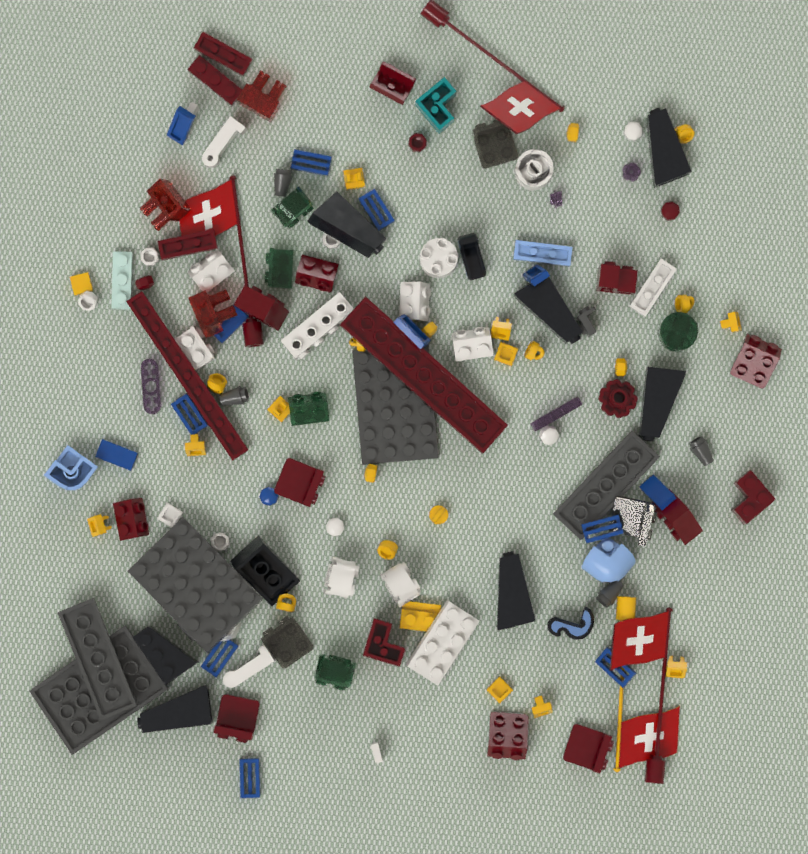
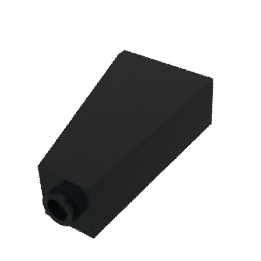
M666 108L651 110L649 112L650 115L646 118L654 189L690 175L692 172Z
M337 191L318 207L307 221L310 225L367 258L374 253L376 255L379 254L384 248L382 244L386 238Z
M549 277L536 286L529 284L514 293L515 299L565 344L568 342L573 344L581 339L580 335L583 331Z
M656 367L646 368L639 436L643 437L644 441H655V438H660L686 371Z
M514 551L503 553V557L499 558L498 631L536 621L519 554H514Z
M208 685L201 686L140 713V717L137 718L138 729H142V733L212 724Z

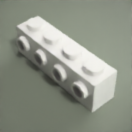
M339 292L284 337L281 342L296 360L298 358L302 360L310 353L308 350L312 346L318 347L324 342V336L328 333L330 335L335 333L339 329L338 325L346 319L354 308Z

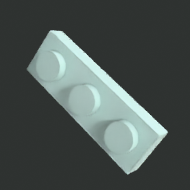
M113 251L112 309H131L126 301L132 298L133 252Z

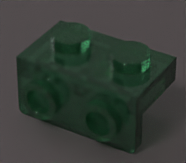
M270 248V253L266 252V264H269V272L265 271V283H268L269 288L292 289L294 250Z
M313 392L308 395L295 394L292 397H288L291 426L330 421L326 393Z

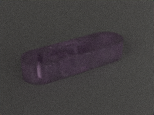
M146 359L141 364L143 407L147 413L154 415L159 413L162 407L159 366L153 359ZM148 363L155 366V369H152L151 372L152 376L156 375V379H145V376H149L148 370H145ZM150 381L156 383L157 387L154 392L146 390V384ZM157 394V398L153 397L155 404H158V407L151 411V408L147 407V405L151 404V398L146 399V395L153 396Z
M577 396L532 422L530 425L536 432L583 404Z

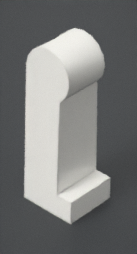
M230 116L203 153V163L209 168L217 167L220 162V156L237 133H240L242 136L247 131L246 127Z
M266 645L258 648L261 653L236 671L226 672L223 677L224 684L229 688H234L274 662L275 659Z

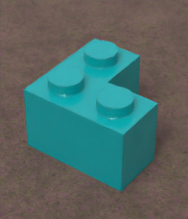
M445 77L415 101V106L439 134L454 123V117L444 105L456 96L457 91Z

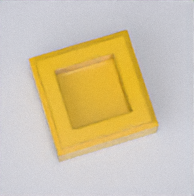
M89 272L70 277L75 296L81 295L85 291H93Z
M500 342L494 360L512 366L519 348Z
M500 676L486 689L499 703L513 691Z

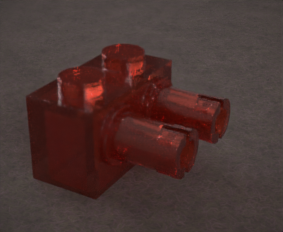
M260 70L252 84L246 83L237 98V102L271 123L280 108L278 99L287 86L276 80L269 94H264L262 89L270 76Z
M159 179L147 190L151 198L140 207V210L143 211L142 213L147 217L157 207L161 209L162 213L151 221L152 225L155 224L154 228L157 231H160L170 220L179 222L191 210L172 183L165 179Z
M226 288L213 295L207 294L205 290L188 298L206 338L224 331L221 326L222 322L238 316L233 304L218 312L214 309L216 305L231 300Z

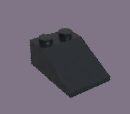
M259 535L230 561L234 569L271 606L277 603L278 597L281 594L288 593L300 582V579Z

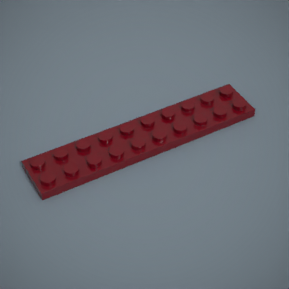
M366 296L339 325L481 454L489 448L508 426L507 423L425 349H419L394 321Z

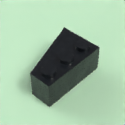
M152 626L146 627L132 637L165 685L199 663Z

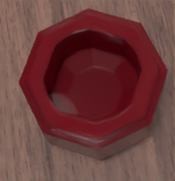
M415 133L409 137L408 146L413 152L420 153L426 148L427 139L423 134Z
M673 201L666 202L661 208V215L667 221L675 220L680 213L679 205Z
M151 275L139 278L135 282L137 289L141 291L147 290L155 284Z

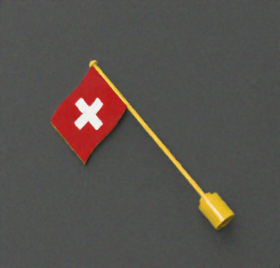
M617 596L616 620L622 621L635 618L636 597ZM621 686L619 690L615 768H613L615 772H619L622 767L646 761V759L651 758V755L655 756L658 713L640 715L622 721L623 688ZM680 706L662 712L659 756H662V758L677 753Z

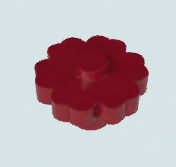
M618 379L608 381L606 388H602L599 392L598 401L603 403L601 410L607 416H612L613 414L616 418L628 416L630 410L636 407L638 397L633 394L635 388L628 381L622 384Z

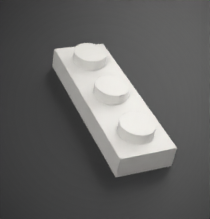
M660 259L629 307L646 317L677 268Z

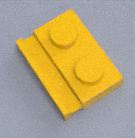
M409 601L402 606L400 628L427 632L440 612L441 605Z

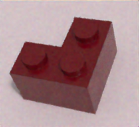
M605 261L598 268L596 291L634 295L636 292L638 270H633L632 266H622L621 269L620 266L616 265V262Z
M244 285L234 306L255 317L263 324L279 331L289 313V310L284 307L285 303L269 293L267 296L263 295V291L256 286L250 288Z
M749 470L734 482V485L745 496V499L731 511L745 525L776 499L752 470Z
M676 495V499L663 510L654 502H651L655 508L654 514L659 520L664 519L663 523L671 531L670 534L676 541L681 540L686 545L703 532L690 509Z
M374 618L363 656L400 667L405 647L387 642L392 623Z

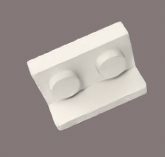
M192 325L189 330L175 338V341L195 371L214 360L213 354L216 352L210 343L207 345L204 343L202 338L205 336L200 328L195 329Z

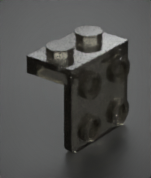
M496 119L493 121V124H478L475 126V129H472L473 140L482 168L487 169L517 160L518 153L511 130Z
M617 496L611 516L618 514L624 532L623 535L637 537L638 545L645 547L647 540H651L653 529H650L651 523H655L657 512H654V503ZM616 520L610 521L609 525L616 523ZM618 527L609 529V531H617Z
M288 616L284 617L278 622L280 626L274 630L270 627L262 633L264 637L261 638V641L268 647L283 669L289 667L314 648L294 616L290 619Z

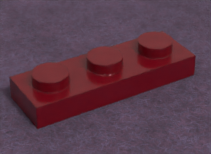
M205 32L201 33L194 46V50L243 77L253 61L252 58Z
M200 55L187 69L231 106L234 105L244 92Z
M214 229L158 241L162 261L218 249Z

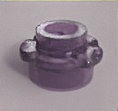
M629 163L622 169L623 178L631 182L636 181L641 174L640 168L635 163Z
M554 190V193L550 194V203L555 208L562 206V191Z

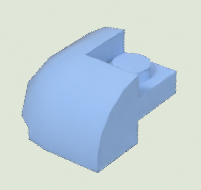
M67 445L44 476L65 490H77L88 482L98 466Z
M608 537L602 539L596 547L594 546L582 564V569L601 582H614L621 580L634 566L636 560L622 543L619 545Z

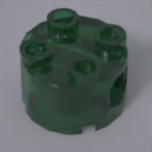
M298 186L270 211L280 220L284 228L288 226L290 229L299 222L298 217L301 214L306 216L314 209L312 206L314 203Z
M682 312L671 313L663 319L658 328L660 343L664 348L672 352H681L688 349L694 344L698 335L697 322L691 316Z
M319 654L317 669L314 675L315 683L324 686L328 683L334 685L335 689L345 690V688L352 685L356 662L351 663V660L335 655H329V658H325V654Z

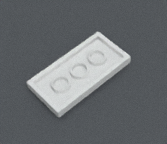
M447 600L405 665L438 686L476 628L479 620Z

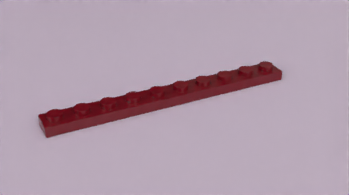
M141 291L127 300V304L232 461L249 451L144 293Z

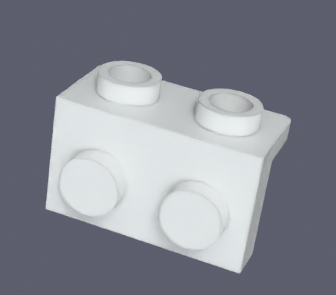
M216 249L215 251H210L201 262L193 264L188 274L202 292L206 294L231 275L234 269L220 251Z
M401 282L399 316L406 314L411 321L428 322L430 315V284L424 282Z
M477 327L474 330L467 331L458 330L451 333L456 362L494 356L491 333L488 327Z

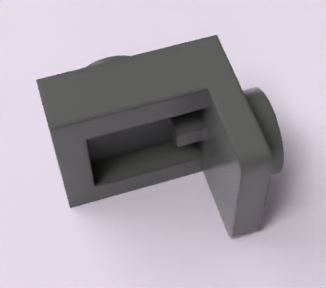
M589 306L580 310V315L577 317L580 323L579 326L583 331L582 334H587L588 338L596 333L595 328L587 317L595 312L596 309L595 307L590 309Z

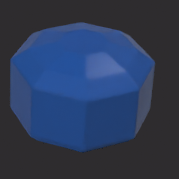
M271 487L261 490L259 496L262 503L268 506L277 503L279 495L275 494L274 488Z

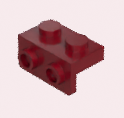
M383 61L369 88L403 105L414 87L416 78Z
M302 254L296 272L295 283L319 289L320 291L332 292L339 264Z
M142 498L113 503L120 541L149 535V526Z

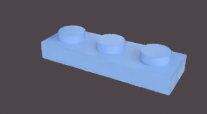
M516 240L513 260L570 267L573 247Z

